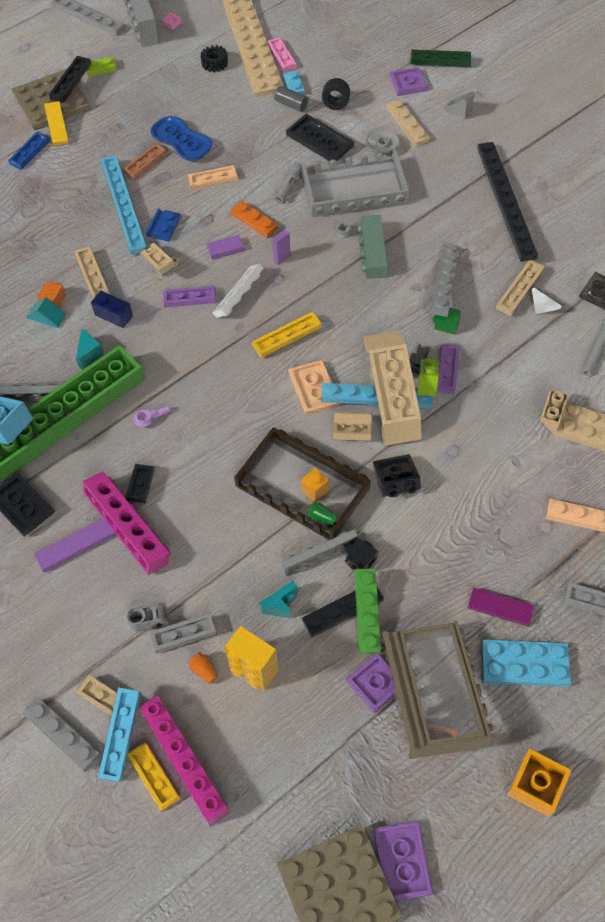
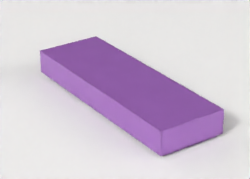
M215 286L163 290L165 308L216 303Z
M442 344L437 392L455 394L460 346Z

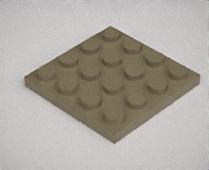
M67 69L11 89L34 130L49 125L44 104L58 102L51 100L49 93ZM78 85L75 86L64 103L60 102L63 119L91 110L90 104Z
M362 824L277 863L299 922H395L402 918Z

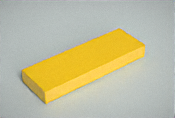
M60 102L45 103L44 106L53 146L69 144Z
M146 741L128 753L129 759L161 812L181 799Z

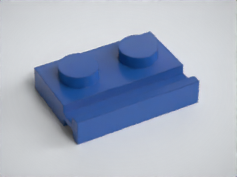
M158 208L146 231L147 237L153 236L155 239L169 242L181 219L180 213L168 210L161 211Z

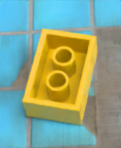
M239 626L225 645L228 664L231 668L230 671L239 678L243 676L247 679V683L255 689L260 688L265 691L279 671L277 650L250 631Z

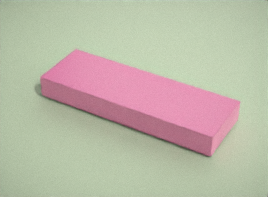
M280 37L267 41L270 51L283 73L297 69V63Z

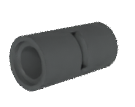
M279 86L275 92V101L303 112L308 105V97L283 86Z

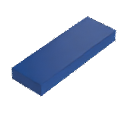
M37 131L8 160L9 165L22 170L50 142V137Z

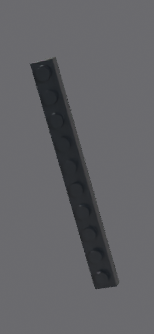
M494 142L480 143L477 150L520 262L536 260L538 257L537 250Z

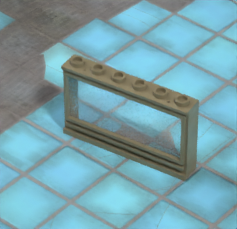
M457 620L454 623L382 632V646L386 648L385 656L386 661L390 665L391 681H394L395 686L394 695L395 699L399 702L400 720L403 719L404 738L408 740L409 759L489 747L491 738L494 737L492 725L487 723L486 705L481 703L480 697L482 693L480 685L476 684L474 679L476 677L475 668L469 662L470 651L463 642L465 640L464 631L462 628H459Z

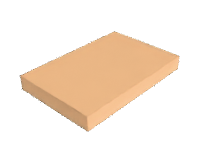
M323 360L288 369L305 416L340 406V403L321 402L322 383H332Z

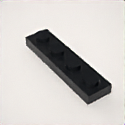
M76 56L49 93L50 99L64 103L90 67L91 60Z
M377 587V599L379 604L382 601H384V597ZM355 591L302 617V622L311 638L356 615Z

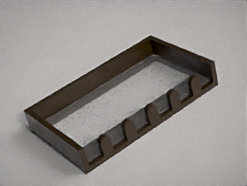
M275 427L269 431L234 477L237 488L326 539L337 537L366 493L369 492L371 480L366 475L353 471L348 465L338 463L333 457L320 453L315 447H309L300 439L293 438L284 430H278ZM314 468L329 479V491L316 503L320 502L338 515L333 526L311 520V517L307 516L313 501L301 491V479Z

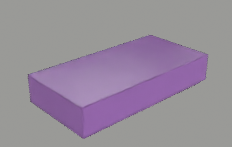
M287 230L282 231L273 238L274 262L278 265L291 256L290 233Z
M239 235L207 243L212 260L244 251Z

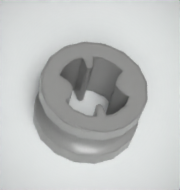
M347 222L337 223L336 236L342 239L347 238L350 235V225Z

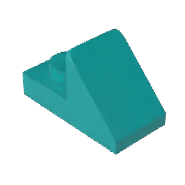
M291 581L261 601L259 606L262 614L291 618V611L285 603H291L296 599L298 595L296 583Z

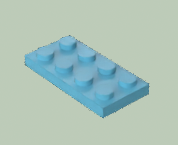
M482 640L483 683L570 687L571 685L568 643Z

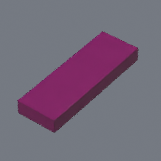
M476 588L472 590L468 605L470 610L528 627L534 605Z

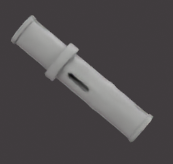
M295 162L291 170L287 172L286 179L274 197L277 203L282 204L291 187L297 182L298 175L301 172L300 162Z

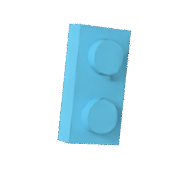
M298 71L283 73L286 88L305 96V90Z

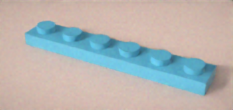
M322 383L321 402L378 405L375 386ZM415 388L419 408L432 409L433 396L417 395L418 388Z

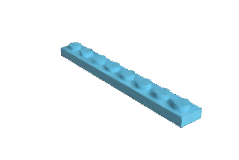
M113 155L101 158L130 253L133 255L147 250L117 157Z

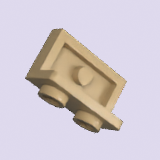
M335 411L333 439L341 441H371L372 413Z

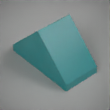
M45 297L33 305L26 317L27 319L58 328L66 314Z
M81 329L76 360L79 368L84 369L101 357L103 352L100 344L85 329Z

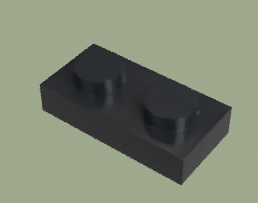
M135 464L126 493L127 501L146 503L155 471L154 466Z

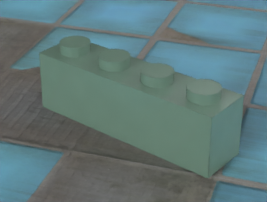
M381 215L361 216V223H358V233H361V236H359V246H363V249L360 250L361 259H364V262H362V272H366V279L387 278L388 266Z

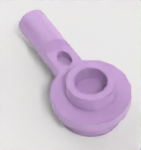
M168 406L152 411L148 409L140 410L134 416V423L138 427H148L154 418L169 413L170 409Z

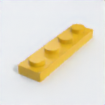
M312 311L252 341V347L262 358L322 328V323Z

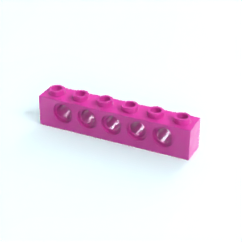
M102 471L83 481L84 495L107 521L118 538L148 575L169 563L170 551L165 544L162 545L156 532L149 529L146 520L136 513L134 505L128 503L124 493L115 487L111 477H107Z
M158 695L141 705L139 709L209 826H212L229 814L226 805Z

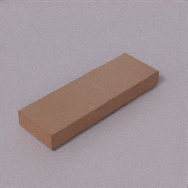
M155 143L123 169V173L135 181L164 158L168 152L165 148Z

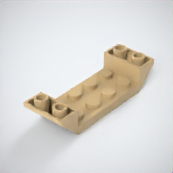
M400 330L363 336L366 355H369L382 421L381 433L384 446L421 440V416L407 346Z
M550 389L540 421L557 437L605 451V414L567 403L569 394Z

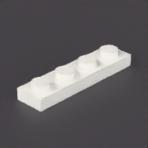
M260 263L250 266L212 312L216 318L228 316L232 312L231 308L241 301L243 293H246L251 288L252 282L260 277V272L264 269Z

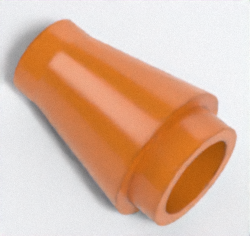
M199 652L189 660V669L208 684H211L218 677L206 654L203 655Z

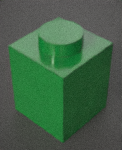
M449 307L448 317L434 315V330L455 335L460 321L461 310Z

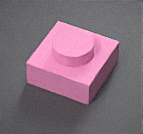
M169 13L162 19V25L171 30L182 24V18L173 13Z

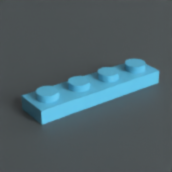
M118 687L98 778L122 782L141 691Z

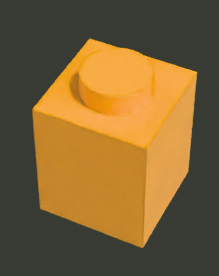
M314 468L301 479V491L313 502H317L329 491V479Z

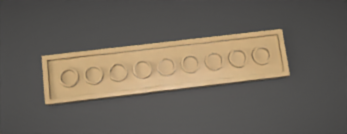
M222 0L254 97L275 94L277 88L283 86L252 0Z

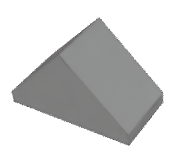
M474 91L451 100L444 108L445 111L465 119L473 109Z

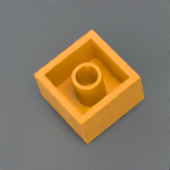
M529 748L521 761L507 795L550 817L556 810L572 770Z

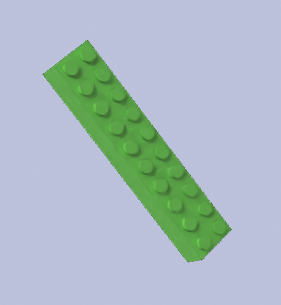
M118 345L27 408L33 420L9 445L0 443V482L145 380L142 367Z

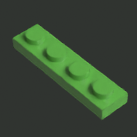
M355 569L359 654L380 653L376 569Z

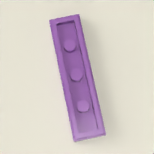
M103 518L34 555L43 572H46L116 534Z

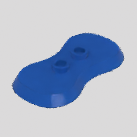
M167 116L158 120L150 130L151 135L156 140L173 146L177 153L187 161H197L203 158L212 147L210 138L193 132L181 118L176 116Z

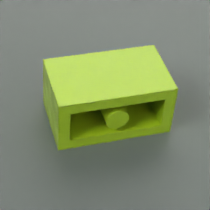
M433 358L421 359L417 395L436 397L440 361Z

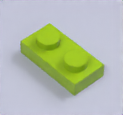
M114 57L91 60V65L87 69V75L93 76L117 71Z

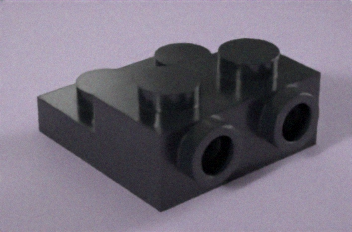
M410 454L373 461V469L383 497L389 496L393 498L405 492L413 494L421 489L420 475Z

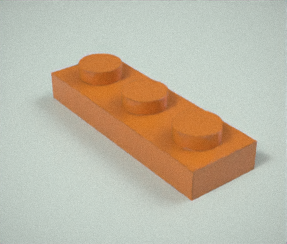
M240 201L231 209V215L266 238L278 230L277 223L243 201Z

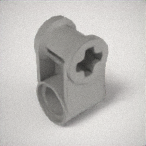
M159 602L131 608L127 613L130 628L135 632H141L168 626L169 623L165 617L166 604ZM136 617L142 618L139 622H133V619Z

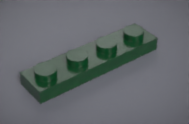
M412 49L411 64L471 67V52Z

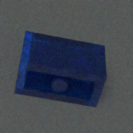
M102 290L91 301L95 316L123 329L133 317L130 303Z

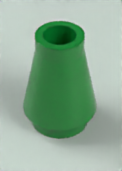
M313 502L307 516L311 517V520L327 523L332 526L338 516L320 502Z

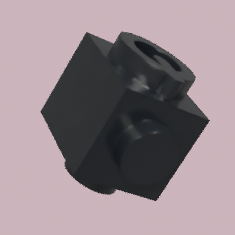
M359 538L354 543L351 542L345 550V562L352 570L370 569L378 556V550L373 548L371 543L366 540L362 541Z

